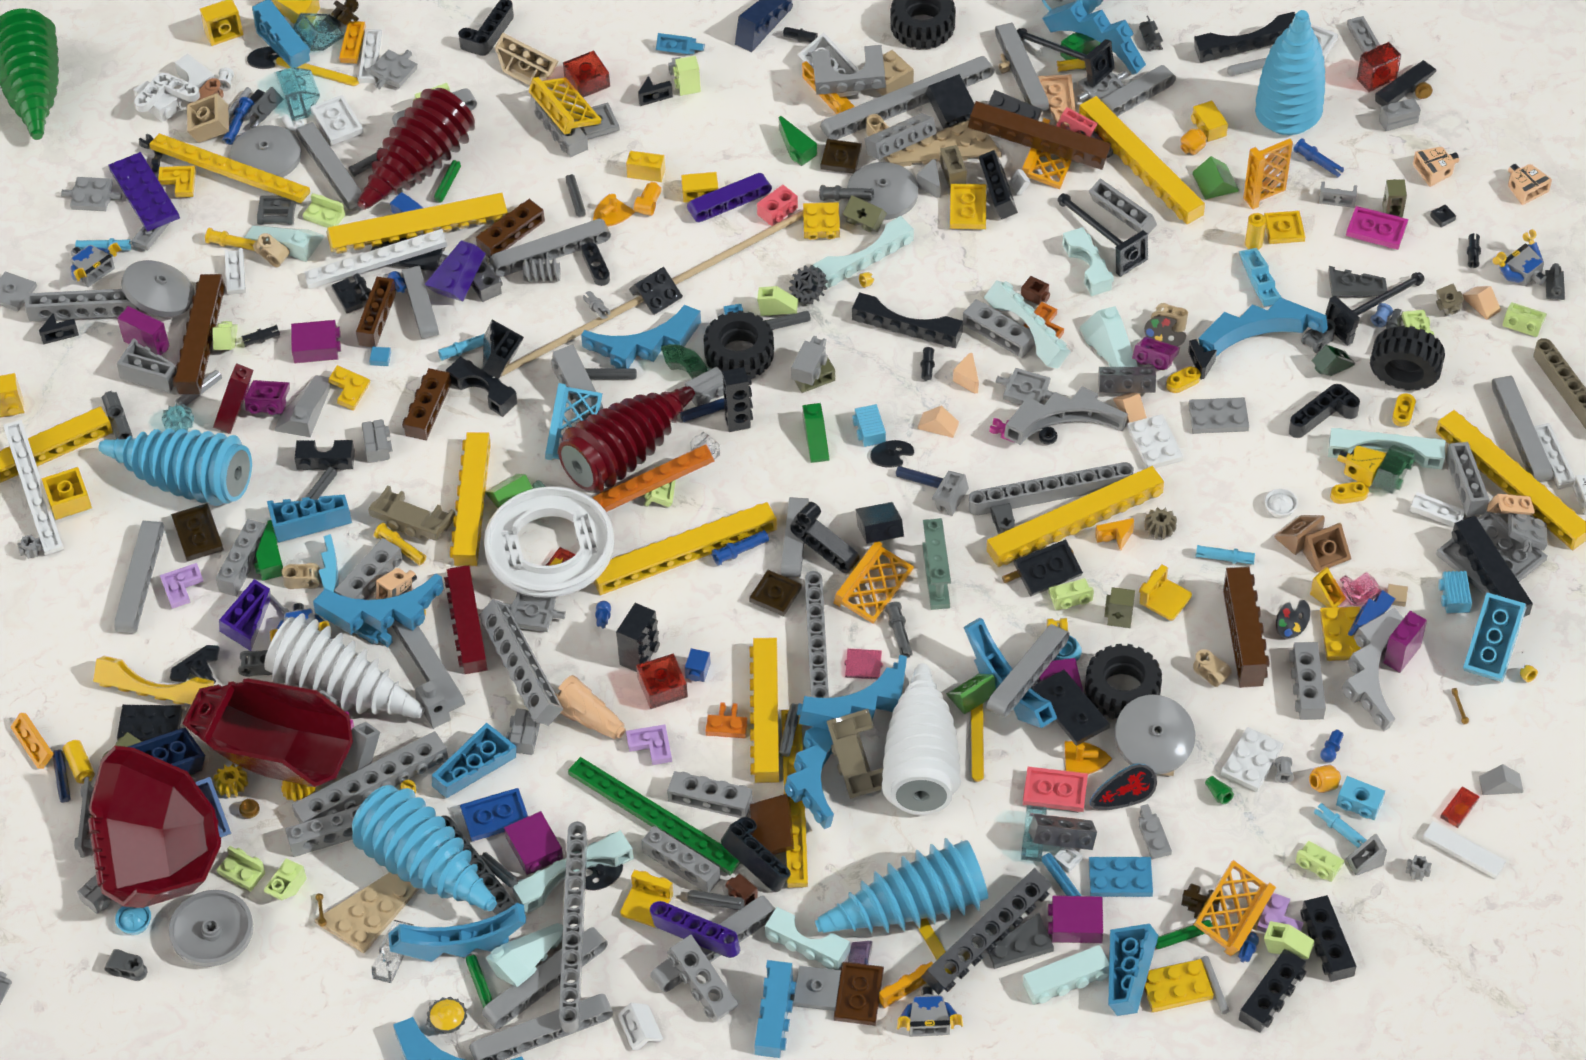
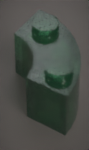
M675 344L661 347L665 362L671 370H684L692 379L709 371L704 361L695 351Z
M1395 445L1389 447L1383 462L1377 469L1372 485L1391 494L1396 490L1400 491L1407 470H1411L1414 466V453Z

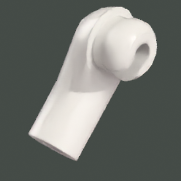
M287 114L281 118L286 129L296 132V128L304 125L302 120L293 122Z

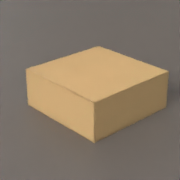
M1388 584L1387 593L1396 598L1392 605L1405 607L1408 587Z

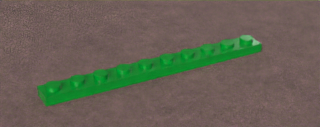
M579 757L568 770V775L651 827L655 826L719 866L720 870L728 875H731L741 864L722 844L584 758Z

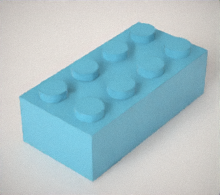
M1486 593L1463 666L1464 671L1499 682L1504 681L1527 608L1525 603Z

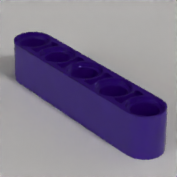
M756 173L691 200L687 204V210L696 222H703L766 196L771 192L772 186L763 173Z
M657 901L651 905L650 913L653 924L658 929L682 939L692 935L699 946L728 958H733L740 953V944L735 931L663 901Z

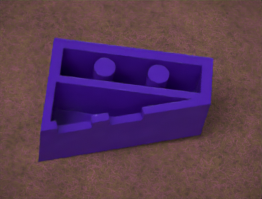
M461 240L424 285L437 294L463 302L486 253L475 244Z
M254 579L219 619V632L251 651L270 603V588Z

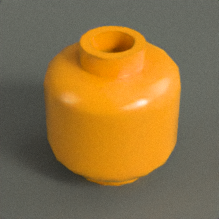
M1190 129L1181 137L1180 142L1182 145L1180 147L1184 153L1195 155L1206 146L1207 137L1200 129Z
M1332 765L1315 767L1309 776L1311 787L1319 793L1336 790L1341 780L1340 772Z

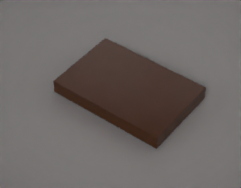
M787 794L750 804L751 819L757 824V828L752 836L773 855L794 849L790 797Z
M842 962L834 1021L876 1026L879 992H881L884 973L883 966Z

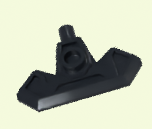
M218 645L204 646L171 669L170 680L186 682L191 673L196 677L212 680L215 684L216 680L212 677L213 674L207 662L218 660L220 647Z

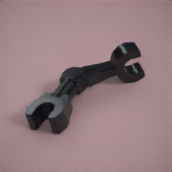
M146 134V140L139 138V145L150 149L149 143L153 140V137L150 134ZM153 150L155 156L151 160V165H153L152 171L159 172L160 159L163 153Z

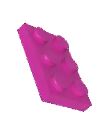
M1356 206L1346 236L1399 250L1409 219Z

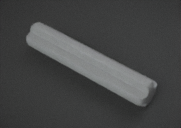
M214 370L204 378L200 394H183L176 399V405L183 409L221 380V373L218 370Z

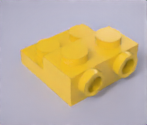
M839 202L803 203L804 239L840 238Z

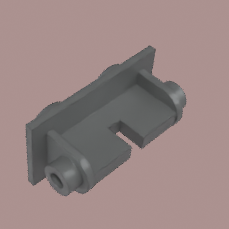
M1147 15L1148 21L1141 22L1139 26L1146 47L1153 51L1156 47L1160 46L1161 50H1163L1161 45L1163 39L1159 32L1156 33L1158 27L1155 21H1151Z
M1554 263L1550 270H1545V275L1547 276L1545 280L1546 299L1565 300L1564 271H1561V266L1558 263Z

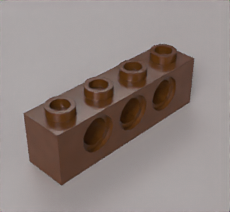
M529 198L499 221L494 222L485 231L480 232L476 236L477 247L484 251L488 258L495 253L508 249L545 222L544 210Z
M376 276L356 330L358 346L377 347L396 296L394 279Z
M428 368L426 375L422 376L421 386L416 390L415 400L410 404L408 416L403 419L402 423L407 437L427 441L451 386L450 372Z

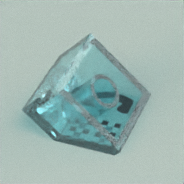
M300 13L293 28L302 41L308 45L310 51H324L344 37V33L328 14Z

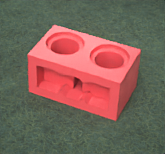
M1066 107L1056 126L1082 134L1080 131H1083L1086 136L1091 137L1098 123Z
M781 185L757 203V215L773 226L798 208V196L786 186Z

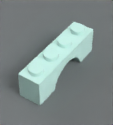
M1083 227L1063 233L1062 245L1069 258L1082 259L1090 266L1085 271L1084 284L1090 295L1094 296L1110 291L1112 289V282H1114L1113 274L1107 270L1105 260L1100 258L1098 248L1092 244L1090 234L1086 233Z
M776 907L765 925V936L770 941L785 945L790 951H797L809 960H816L822 963L828 969L839 970L842 962L845 961L850 953V941L833 933L821 939L804 937L795 927V915L779 907Z

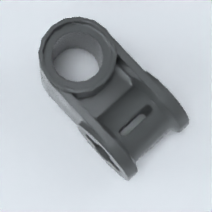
M1327 319L1328 329L1324 333L1310 329L1303 335L1301 342L1309 345L1314 353H1318L1326 344L1333 341L1335 323Z
M1010 503L990 508L992 520L995 523L998 534L1014 528L1015 520Z
M268 650L241 652V666L238 668V673L246 677L272 675L273 673L266 671L264 667Z
M119 949L112 951L104 967V970L113 976L133 981L143 980L148 973L140 956Z

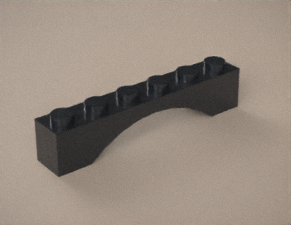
M1295 12L1278 15L1267 26L1249 34L1226 36L1210 32L1194 36V47L1200 63L1275 44L1276 39L1282 35L1285 29L1289 28L1290 23L1294 19Z
M860 292L852 307V320L898 332L910 337L920 338L928 342L938 343L946 347L956 348L963 333V320L948 316L935 319L908 318L889 310L877 297Z

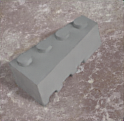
M573 344L553 351L551 365L561 384H566V387L596 392ZM568 393V400L572 404L580 399L577 394ZM589 397L585 401L591 408L597 404L598 398ZM583 402L574 407L579 415L588 410ZM589 412L588 414L583 416L582 419L586 420V418L589 415H591V413Z

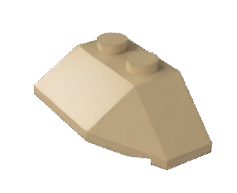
M505 33L501 34L495 46L503 72L529 86L531 85L532 78L539 77L541 81H544L551 77L559 62Z

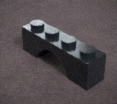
M460 356L446 369V372H450L451 384L460 390L469 387H479L489 393L487 396L489 409L502 417L518 403L517 393L512 387H508L499 379L488 375V373L475 366L470 360Z

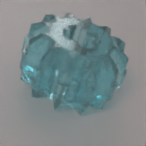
M176 403L174 407L168 406V410H163L162 423L165 429L172 428L176 432L179 429H186L188 431V428H193L194 415L190 407H186L184 403L180 406Z

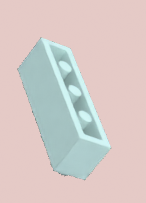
M1097 945L1023 974V986L1033 1005L1046 1003L1055 996H1064L1073 989H1081L1091 982L1106 979L1109 976V961L1101 946Z

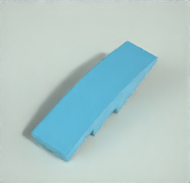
M1257 248L1239 251L1246 273L1263 306L1273 305L1281 295L1275 288V280L1269 273V265Z
M331 534L323 536L327 551L321 553L324 568L318 571L323 589L325 590L326 588L334 592L339 583L337 557Z

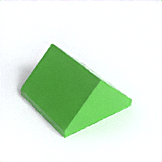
M1212 156L1193 171V176L1205 200L1239 191L1227 165Z
M515 474L485 491V494L499 508L510 498L533 488L526 474Z
M977 674L946 694L965 715L989 700L996 690L995 678L993 674Z

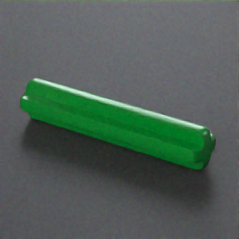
M453 160L434 194L436 202H443L461 168L460 161Z
M1210 920L1202 921L1207 927H1213ZM1190 925L1158 936L1156 949H1162L1205 933L1196 926Z
M472 954L466 957V963L484 1008L492 1001V997L477 956Z

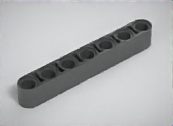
M442 815L441 817L445 819L446 826L453 827L455 830V838L463 839V851H471L470 865L477 864L478 870H480V872H477L479 878H483L485 886L492 885L487 887V889L491 891L496 900L502 899V901L497 902L496 907L492 910L495 915L516 904L452 818Z

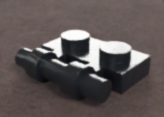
M359 273L353 276L355 281L352 283L347 278L331 285L346 314L362 308V301L368 300L371 289L366 286L365 279ZM360 289L361 293L357 294L356 290Z

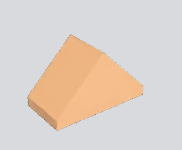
M1477 286L1463 294L1464 300L1486 320L1501 311L1491 286Z
M969 353L953 370V381L975 394L978 393L979 381L973 353Z
M1126 393L1113 398L1118 409L1128 414L1127 423L1147 418L1140 394Z
M941 405L923 412L918 429L954 438L959 421Z

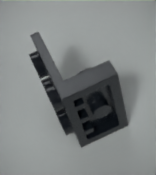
M664 266L629 289L632 295L637 292L641 295L653 315L683 297Z

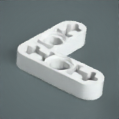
M159 73L135 98L134 103L137 111L146 112L151 109L165 92L188 102L197 101L200 98V93L196 85L168 73ZM177 85L182 86L180 89H173ZM150 91H157L155 94H149Z

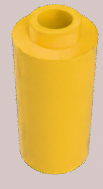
M1253 213L1248 217L1245 246L1248 249L1257 248L1259 250L1263 246L1266 218L1263 214Z
M80 740L67 742L63 746V752L76 782L84 784L85 777H89L91 781L95 776V772Z

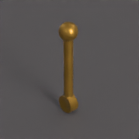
M1452 688V695L1455 697L1462 716L1461 722L1468 724L1469 718L1464 713L1458 696L1457 688Z
M318 893L315 896L318 901L320 915L318 924L323 927L327 924L322 905L324 896Z

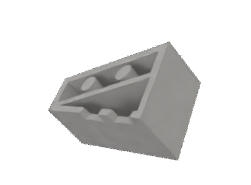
M133 338L117 363L120 379L170 393L174 387L173 377L177 373L175 364L159 354H154L150 351V348L147 346L143 347Z

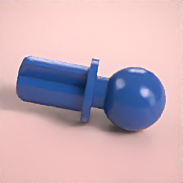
M397 271L390 272L387 278L394 279L396 291L404 293L407 287L403 277Z
M600 601L596 605V625L602 629L606 628L611 617V605L607 601Z
M1338 729L1332 731L1329 740L1325 741V748L1320 752L1321 759L1326 763L1333 762L1336 759V752L1340 750L1339 745L1344 734Z
M1250 932L1240 948L1238 957L1243 963L1244 961L1249 962L1252 954L1256 952V946L1259 944V937L1256 933Z

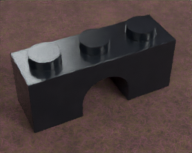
M296 440L294 459L297 470H326L328 467L346 470L353 469L355 449L353 440H334L332 449L327 452L318 451L315 440Z

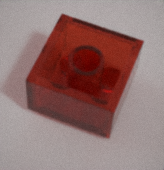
M1390 42L1364 52L1360 56L1357 80L1368 92L1392 82L1398 77L1401 53Z
M594 50L563 62L564 77L568 79L582 97L610 87L609 71Z
M674 653L636 665L637 678L650 709L688 697L687 683Z

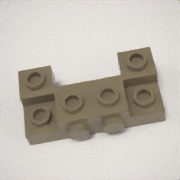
M388 485L381 496L372 502L368 508L369 516L385 521L387 527L391 530L403 532L409 537L421 539L424 536L435 541L438 540L443 530H448L455 515V511L452 509L449 513L442 511L441 505H437L430 515V511L404 502L405 493L400 491L399 494L392 492L391 486Z
M869 709L828 720L827 725L833 741V745H831L832 752L838 758V772L840 776L843 775L850 799L882 790L884 767L870 771L859 732L874 728Z

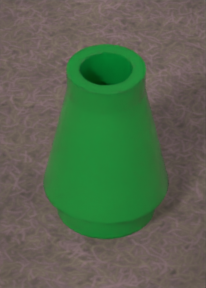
M1210 776L1205 781V785L1218 803L1227 804L1232 800L1234 793L1230 786L1214 776Z

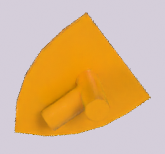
M608 194L597 205L593 220L603 219L608 227L625 221L635 212L632 208L618 200L615 194Z
M1065 741L1066 771L1091 774L1102 769L1112 760L1105 751L1095 745L1083 742L1076 746L1073 741Z

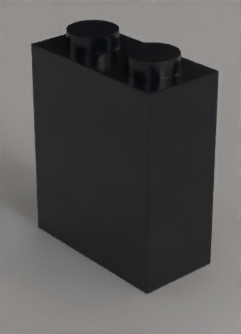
M960 74L928 86L925 93L943 129L955 126L962 121H969L975 104Z
M893 502L855 509L857 526L866 544L904 537L902 518Z

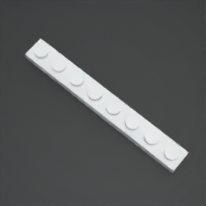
M440 229L304 271L308 288L312 289L354 276L356 273L360 274L447 247L444 232Z
M22 420L4 424L3 427L44 553L48 555L64 550Z

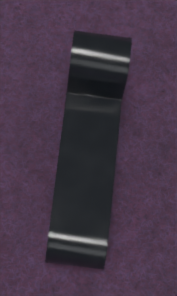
M500 0L478 31L471 28H462L458 32L460 48L480 56L487 55L514 18L512 1Z
M1333 384L1291 416L1289 434L1294 438H1301L1336 411L1346 419H1354L1358 416L1360 399L1342 384Z
M808 502L797 513L790 524L791 532L839 571L848 573L860 560L858 552L819 522L817 519L821 514L820 507L814 502Z
M749 817L738 819L730 824L721 838L722 846L769 889L776 892L780 891L791 875L790 870L752 836L757 828V824L753 819Z

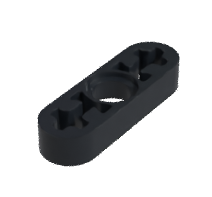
M593 242L585 243L582 246V256L595 284L605 286L610 282V272L600 250ZM593 262L601 263L599 266L591 265Z

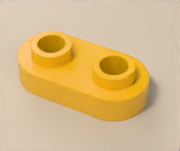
M1186 367L1168 376L1166 388L1172 393H1180L1199 383L1201 373L1196 367Z
M1403 393L1397 397L1392 421L1395 425L1405 427L1410 424L1416 403L1414 396Z
M1361 482L1338 484L1331 489L1330 497L1337 504L1364 501L1368 497L1369 488Z

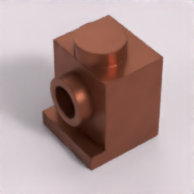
M1030 276L1021 287V295L1024 299L1037 305L1041 302L1046 303L1050 297L1049 284Z
M740 873L735 878H730L725 885L729 896L744 899V907L758 898L757 887Z

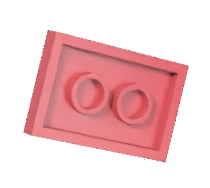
M1027 767L1023 805L1084 812L1088 774Z

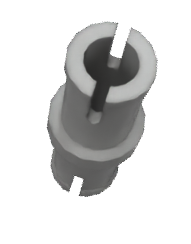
M587 291L585 294H587L588 298L583 295V300L589 304L590 309L596 312L601 319L608 318L605 312L610 315V310L606 308L604 302L597 298L593 292Z

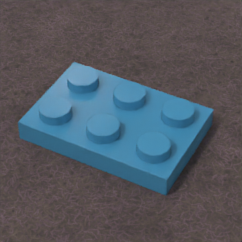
M1089 857L1090 896L1153 897L1151 857Z

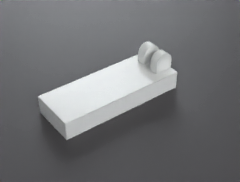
M243 248L235 251H228L226 249L224 253L227 294L246 293Z
M1416 492L1409 510L1411 513H1418L1454 527L1455 522L1463 520L1465 514L1463 509Z

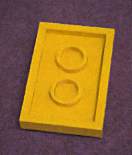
M951 184L950 229H986V184Z
M1360 606L1320 608L1327 661L1349 660L1353 653L1362 649L1357 645L1353 638L1354 635H1348L1360 611Z
M1201 959L1149 970L1144 987L1152 1013L1212 1000L1214 996Z

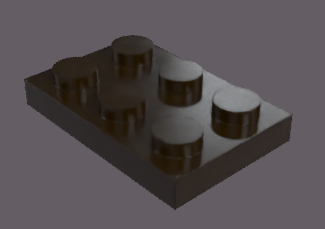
M208 503L171 514L187 562L224 551Z

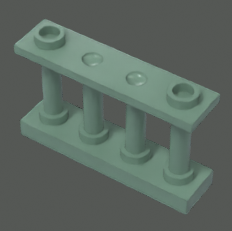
M942 518L923 520L925 542H922L930 608L931 610L950 608L948 584H951L943 521Z

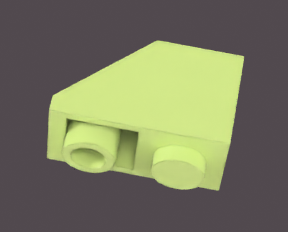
M778 286L759 287L757 301L761 316L797 313L798 298Z
M221 321V323L213 327V350H232L235 348L238 324H232V321Z
M286 858L264 889V892L280 900L296 895L307 879L304 866Z
M1270 921L1264 936L1268 952L1281 954L1286 949L1300 958L1309 959L1314 945L1312 938L1289 924Z

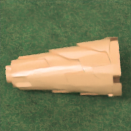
M573 675L563 681L558 688L560 692L558 695L556 694L563 707L560 714L613 739L623 736L626 731L624 728L625 724L605 706L602 700L592 693L590 688Z

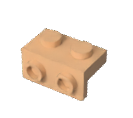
M1497 494L1488 503L1487 512L1525 515H1533L1535 513L1531 498L1527 496Z

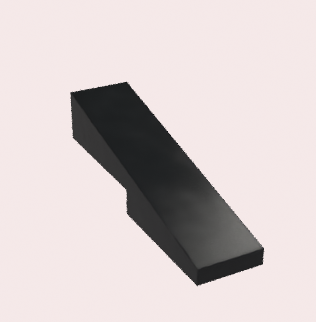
M1422 60L1376 92L1375 102L1381 106L1399 102L1407 93H1413L1419 83L1427 81L1436 73V68Z

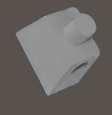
M430 680L415 688L416 700L423 705L422 707H425L423 714L433 729L451 720L446 700L434 680ZM435 707L438 708V712H434Z

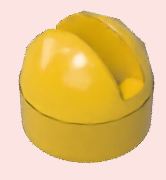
M864 272L859 274V282L862 287L865 288L873 284L874 278L871 277L872 273Z
M1524 665L1525 668L1520 669V676L1526 682H1531L1536 678L1538 671L1531 665Z
M407 779L401 783L400 790L410 788L409 786H411L412 790L416 793V785L412 780Z

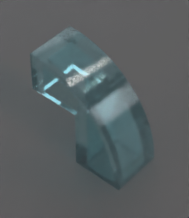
M1027 805L1021 860L1041 862L1043 844L1033 843L1029 829L1033 813L1047 815V807Z

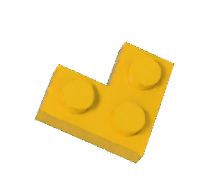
M195 166L159 167L158 181L161 185L175 184L176 198L194 197Z
M337 365L329 377L328 383L343 389L337 399V404L354 411L370 385V379Z

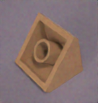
M1300 515L1274 535V537L1294 555H1297L1303 550L1305 536L1323 529L1325 517L1324 515Z
M1341 523L1305 536L1303 553L1316 572L1322 571L1325 567L1330 568L1352 559Z

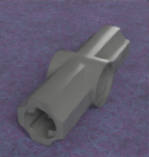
M112 391L105 392L101 398L116 439H127V437L132 436L118 394Z

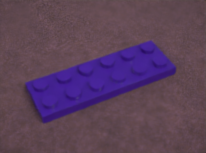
M141 152L108 164L110 172L147 232L180 219L178 211Z

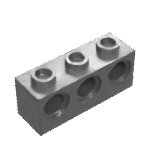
M485 256L471 284L482 302L502 294L501 286L503 285L501 278L494 274L492 265L486 262Z
M1099 367V392L1155 393V367Z
M1033 813L1029 833L1033 843L1093 850L1097 830L1092 820Z

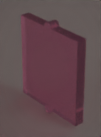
M848 648L847 660L844 661L846 666L845 678L878 679L880 677V670L883 667L881 662L882 650Z

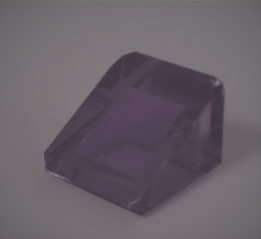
M873 941L852 942L848 962L869 965Z

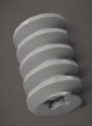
M546 258L545 264H543L541 259L538 260L537 264L534 259L528 264L527 259H524L523 279L525 281L527 277L528 281L531 282L534 277L535 281L538 282L540 276L543 281H546L548 276L550 281H553L554 276H556L557 280L560 281V262L557 263L556 259L553 258L552 263H550L549 259Z

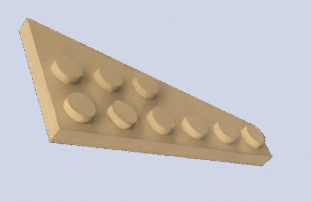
M969 121L938 131L937 134L884 157L886 162L898 164L902 167L921 162L925 165L933 159L940 163V148L958 145L963 161H967L968 158L981 156L992 150H995L998 157H1001V152L989 134L967 128Z
M389 872L324 913L327 924L323 928L360 952L365 953L419 889L413 887L410 882L401 880L398 874ZM320 916L315 919L316 924H318Z

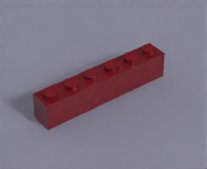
M470 566L446 569L448 577H444L446 589L450 588V592L447 593L448 604L453 605V608H449L451 620L455 619L456 622L452 624L454 636L458 635V639L455 640L456 651H461V655L457 656L459 668H464V674L488 671Z

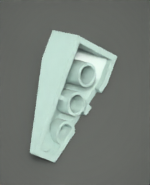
M252 226L244 237L257 241L261 234L268 233L289 249L290 254L288 256L307 262L323 240L324 235L309 229Z
M1116 306L1098 310L1080 326L1086 343L1089 346L1092 345L1097 350V354L1100 357L1103 356L1110 367H1138L1136 360L1132 359L1133 350Z
M560 923L553 924L493 949L486 959L495 975L516 987L521 985L536 972V965L539 961L547 959V952L557 947L563 940V925Z

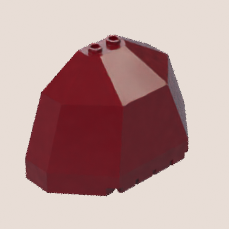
M114 746L101 759L89 804V811L93 817L88 819L89 830L92 834L90 836L92 851L95 852L93 853L95 870H98L96 871L97 885L101 887V893L124 907L144 908L193 893L206 880L221 847L218 819L216 818L213 806L187 771L132 747Z

